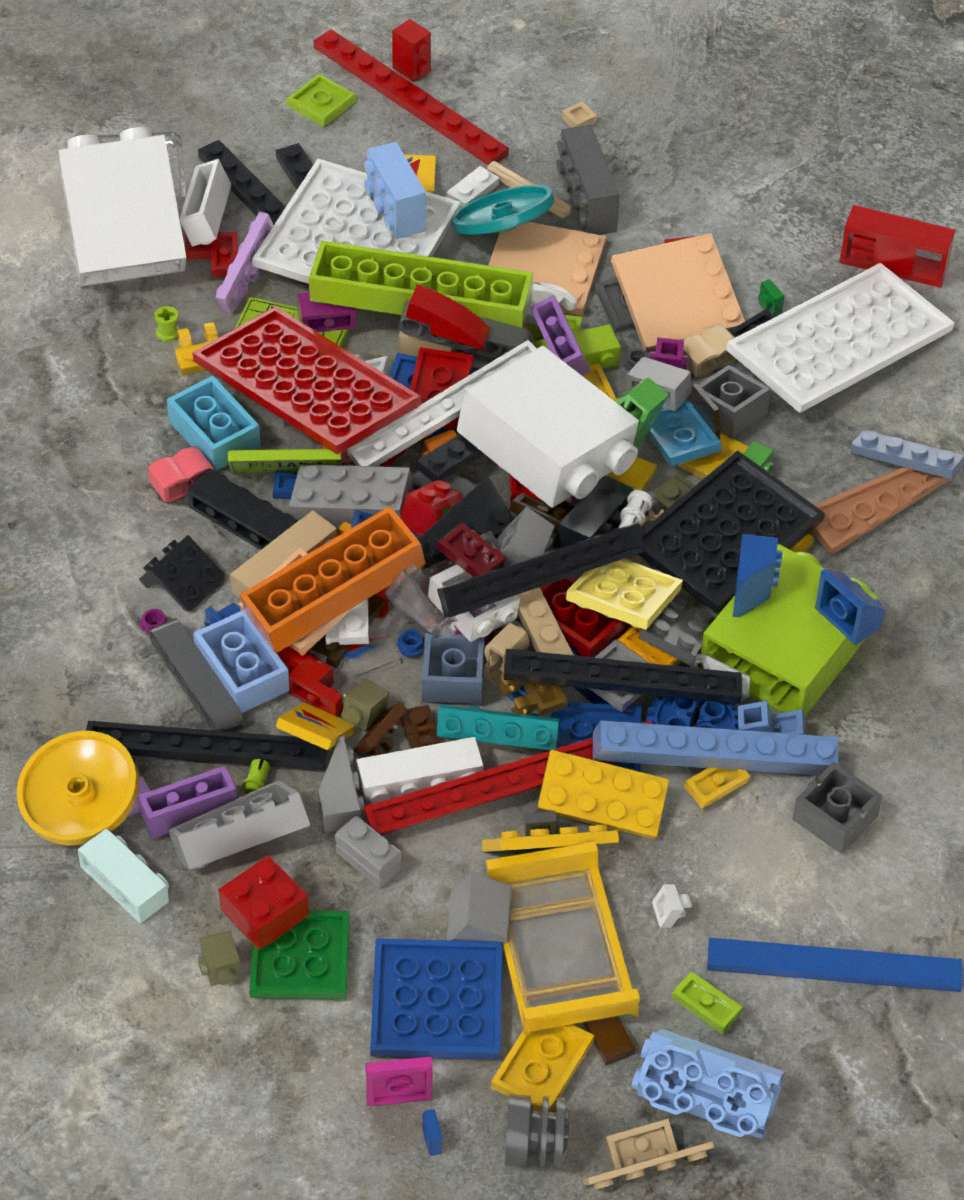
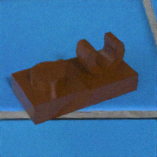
M398 701L386 709L353 750L359 756L370 751L371 756L383 754L379 746H382L386 751L394 747L393 742L389 738L383 737V735L387 731L392 734L403 723L401 716L406 712L407 708Z
M429 705L407 709L401 716L403 720L402 726L410 749L441 743L439 736H437L436 726Z

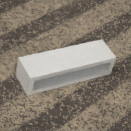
M219 159L197 165L194 169L180 216V223L192 246L206 245L217 238L231 188V182Z
M475 737L357 759L359 785L365 806L483 771V762Z

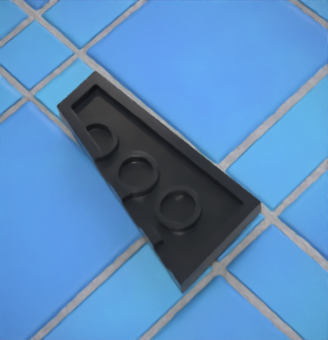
M489 476L418 538L426 563L423 565L425 570L449 559L437 549L438 543L461 523L469 529L476 531L483 540L487 541L500 535L514 520Z

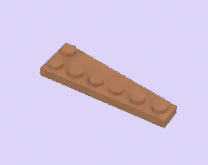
M902 467L815 504L817 508L825 513L823 521L811 532L831 556L951 479Z

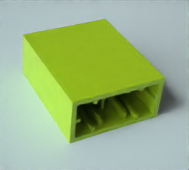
M777 544V550L783 551L781 568H775L780 569L778 587L772 586L771 596L768 600L740 617H733L734 596L704 632L701 654L708 655L750 676L749 694L751 698L759 702L767 701L769 707L779 713L802 709L806 716L866 639L857 645L853 644L815 609L821 571L825 569L821 566L820 562L809 553H795ZM850 578L852 581H856L870 597L878 601V596L874 595L866 584L858 579ZM700 663L699 668L704 669V666Z

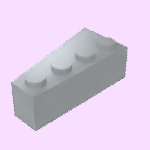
M277 780L173 827L168 832L180 863L189 870H198L208 866L210 862L311 825L299 792Z

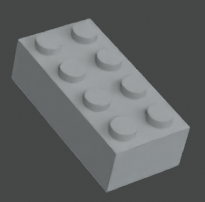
M300 464L289 510L297 521L313 510L335 526L337 531L344 522L352 523L355 510L375 515L391 506L400 517L406 495L415 491L410 468Z

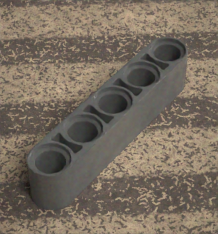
M410 300L405 303L399 322L400 330L406 335L493 359L501 357L527 340L533 344V335L528 330L483 317L479 318L491 327L483 350L431 334L432 326L406 318Z
M175 618L149 630V637L153 647L208 728L216 731H227L242 724L243 717L236 702L179 620Z

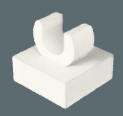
M664 884L652 901L660 928H672L678 918L686 916L684 908L692 907L689 895H678L675 884Z

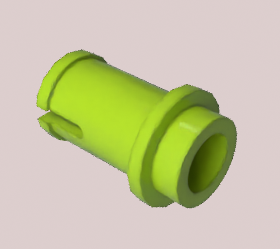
M255 759L251 762L247 779L242 782L244 795L265 786L264 783L270 770V765L265 760L261 770L258 769L261 759Z

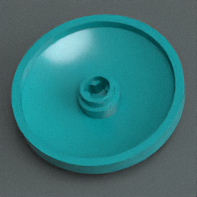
M525 185L504 189L480 197L460 208L459 213L452 219L454 230L464 235L511 231L535 219L553 206L555 200L552 189L545 185Z

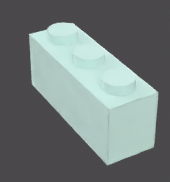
M106 828L78 849L80 867L140 924L169 903V885L166 879L160 873L155 874L149 869L147 862L140 854L135 855L132 853L121 836H114Z

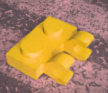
M214 322L203 324L206 342L192 345L188 328L177 330L180 348L174 349L181 376L207 371L193 362L192 352L218 338Z

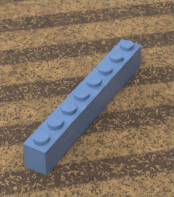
M600 721L593 731V760L820 776L833 762L839 765L838 737Z

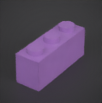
M555 295L531 306L530 309L549 350L581 376L590 373L591 370Z
M226 766L140 794L138 798L141 818L152 840L169 834L168 830L237 799V794Z

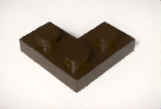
M521 493L512 500L509 511L516 513L518 516L525 507H528L553 524L554 529L552 533H557L559 523L576 505L565 500L551 508L546 503Z

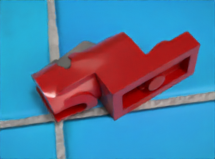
M290 646L277 652V655L288 669L289 694L304 703L340 717L343 711L342 695L331 687L334 683L333 668L327 664V657L310 649L302 656Z

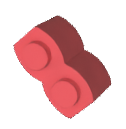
M194 446L181 449L173 457L154 461L148 467L149 482L164 502H172L188 494L187 489L208 469L214 472V468L200 449Z

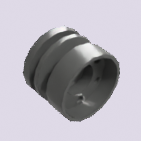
M509 1094L505 1165L527 1166L530 1152L533 1151L538 1153L540 1167H545L546 1152L554 1153L553 1168H562V1162L568 1150L569 1116L565 1104L566 1098L557 1097L556 1112H548L549 1097L544 1096L540 1111H533L531 1096Z

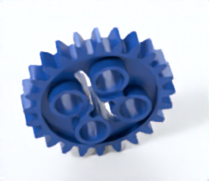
M659 696V699H652V707H648L646 722L651 720L652 724L692 727L697 706L702 705L695 727L739 730L738 710H736L737 703Z

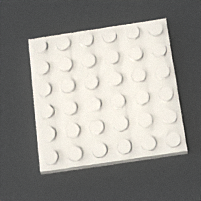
M317 159L252 258V264L254 267L309 284V276L321 240L432 257L450 228L452 219L459 213L461 202L426 191V231L396 239L392 231L387 230L382 213L376 211L373 197L371 195L368 196L366 193L364 181L367 180V174Z

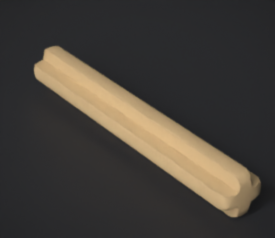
M492 161L487 166L488 171L498 176L499 181L510 188L535 185L497 161ZM554 196L555 202L548 211L565 219L571 213V206Z

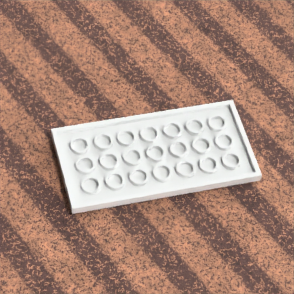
M879 263L728 341L726 350L795 410L801 413L953 331L955 322L883 264Z

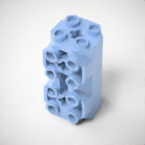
M661 1028L657 1032L653 1031L650 1039L647 1038L641 1051V1057L645 1058L641 1069H637L631 1088L637 1089L638 1096L649 1100L652 1107L678 1115L682 1112H687L706 1119L712 1123L715 1129L734 1136L742 1137L749 1134L760 1139L763 1138L769 1126L766 1124L767 1117L769 1118L773 1115L785 1071Z

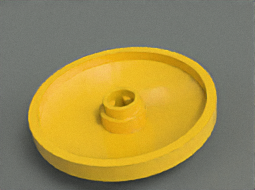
M76 731L63 734L41 746L25 764L17 785L18 807L28 826L41 838L59 845L86 844L106 828L110 832L114 831L127 818L138 795V770L127 749L109 735L95 731Z

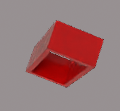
M853 205L845 225L839 263L866 270L881 263L899 278L941 288L949 266L956 229ZM920 249L940 254L942 259L937 261L917 256L916 251Z

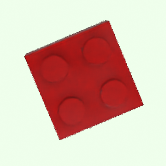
M269 855L218 889L220 910L259 951L309 916L308 895Z

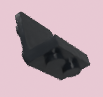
M187 535L180 542L173 539L161 551L165 555L160 560L154 557L143 567L146 573L139 578V581L147 588L157 580L184 611L190 612L225 579V575L197 543Z

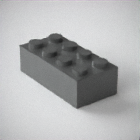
M592 125L561 129V140L557 142L560 159L556 161L557 171L559 175H563L564 189L570 193L572 209L577 210L579 227H583L586 233L597 235L617 232L620 194Z

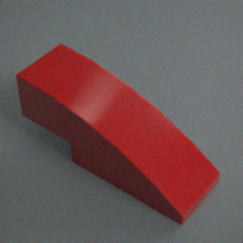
M416 284L408 305L406 318L432 326L431 334L483 350L491 327L466 307L451 298Z

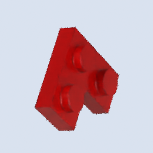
M218 232L217 238L213 242L195 246L191 245L185 233L186 260L211 259L212 277H226L229 265L234 262L238 254L237 232Z

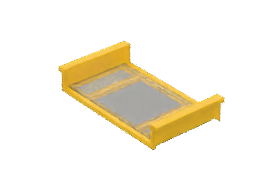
M596 841L486 860L487 877L512 887L509 942L502 943L524 1034L529 1035L530 1031L625 1014L639 1017L640 996L638 989H632L598 869Z

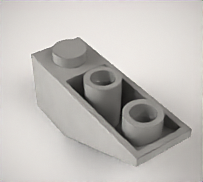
M344 736L338 739L318 790L319 811L324 833L338 831L356 816L360 818V815L365 814L363 810V797H357L356 790L360 789L358 773L352 772L350 767L354 765L352 747L346 748Z

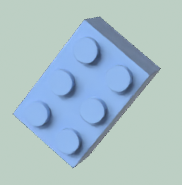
M397 142L367 149V161H364L367 180L364 181V187L367 195L373 197L376 211L382 213L387 230H391L396 239L426 231V191Z
M245 610L193 633L195 645L236 702L241 714L289 692L287 667L248 618Z

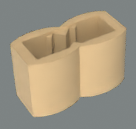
M715 325L706 328L701 335L684 338L683 355L688 356L687 369L696 378H701L712 373L717 368H722L735 362L737 359L726 350L727 342L735 337L723 325Z
M509 622L485 647L484 654L487 663L484 666V674L487 681L497 687L503 683L500 676L504 674L505 650L526 651L529 648V637L522 627L515 626Z

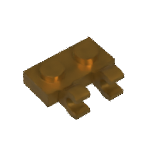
M504 674L500 676L503 683L499 684L498 687L503 696L513 694L522 686L528 694L513 700L516 707L511 708L512 713L529 715L532 711L536 710L539 716H543L567 707L568 700L559 685L504 680Z

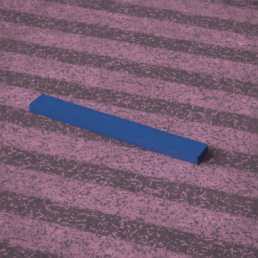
M710 937L708 942L707 970L955 992H961L962 959Z

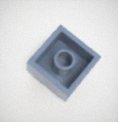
M425 633L422 701L481 704L484 637H479L470 642L463 634Z

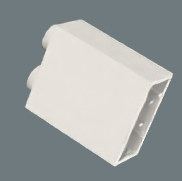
M136 127L122 131L119 134L120 141L99 144V138L96 135H80L67 141V149L58 150L59 169L80 287L185 271L186 253L165 135L152 136L150 128Z
M541 346L464 391L457 432L553 508L571 496L577 499L586 497L594 489L600 478L610 472H613L615 475H621L631 467L638 454V449L633 443L639 420L546 347Z

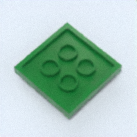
M309 910L307 918L259 951L252 944L250 998L346 999L349 911Z

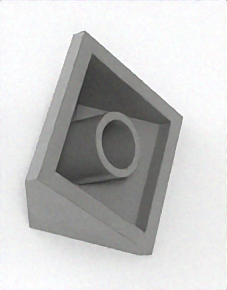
M471 872L450 893L447 940L509 942L511 885Z

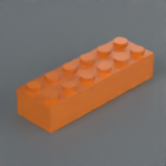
M391 506L239 595L246 615L276 654L426 563L421 543Z

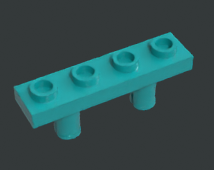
M441 704L438 714L437 736L455 739L475 737L476 741L554 750L557 749L560 719L540 717L536 713L524 715L484 710L475 705L459 707Z

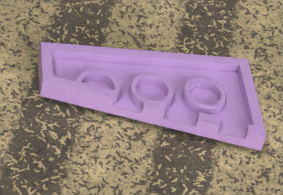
M259 212L255 221L251 222L249 232L244 242L240 244L234 262L228 267L227 276L223 284L217 289L216 299L225 313L233 314L248 292V283H255L259 277V268L253 266L252 258L274 226L267 213Z

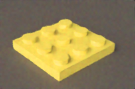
M621 559L584 572L567 590L566 600L577 604L579 607L589 608L602 613L606 617L616 618L629 623L633 627L647 630L680 592L683 580L629 560Z

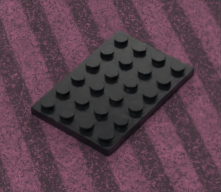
M737 450L641 531L646 551L638 555L660 572L683 580V589L715 613H718L735 596L742 534L778 538L777 544L790 550L823 521L825 513Z

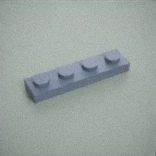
M862 430L851 443L852 454L951 480L964 466V455L929 447L925 444L902 440L898 437L886 436L874 431Z

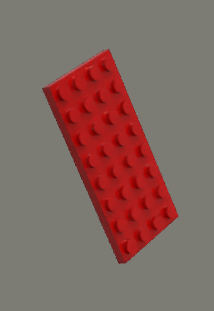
M276 306L192 352L193 362L337 455L421 405L420 395Z

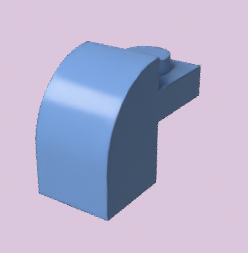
M767 701L738 706L739 730L806 735L805 715L802 709L772 714Z

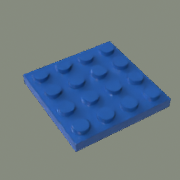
M376 938L370 1056L500 1059L502 942Z

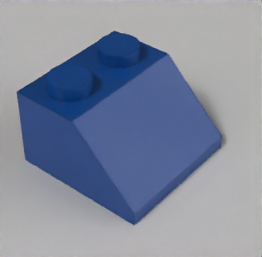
M742 534L733 617H740L765 602L771 596L772 586L778 587L780 569L775 568H781L783 552L782 550H777L778 538Z
M826 568L821 571L815 609L855 645L882 627L885 609L879 601L870 597L856 581H852L845 573Z

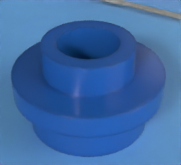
M409 629L399 636L397 649L402 655L417 657L424 652L425 638L419 631Z

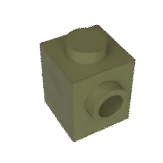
M365 678L355 688L348 689L344 694L341 718L367 731L385 712L390 692Z
M231 930L200 938L202 956L198 957V964L202 976L208 975L211 986L230 984L242 978L241 962Z

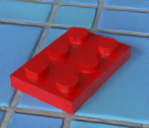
M420 347L410 390L421 396V404L425 403L471 375L474 355ZM459 417L441 428L456 430Z

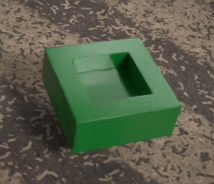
M771 279L761 282L760 294L758 296L760 306L775 317L782 314L785 295Z

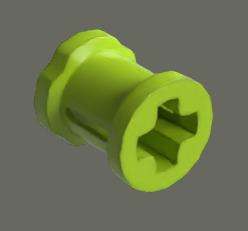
M170 306L158 308L154 313V319L158 324L156 328L157 338L163 342L176 340L179 337L177 333L179 327L176 325L178 320L177 310Z

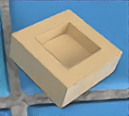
M583 101L562 110V119L571 128L597 123V115Z

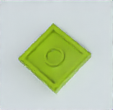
M320 73L286 98V105L322 127L327 126L357 102L356 94Z

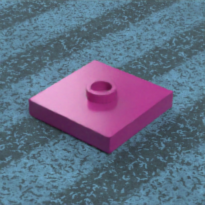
M431 1056L365 1063L367 1106L432 1099L433 1065Z

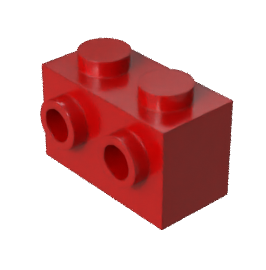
M408 19L392 30V68L412 82H415L431 71V32L413 20Z

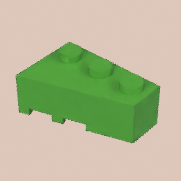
M649 377L614 400L639 420L633 443L637 449L644 443L669 396L661 386Z

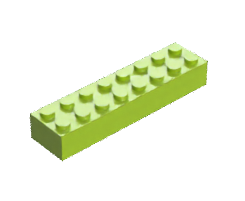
M321 240L309 276L310 301L402 315L405 303L411 299L416 284H419L451 298L479 317L524 329L532 298L533 272Z

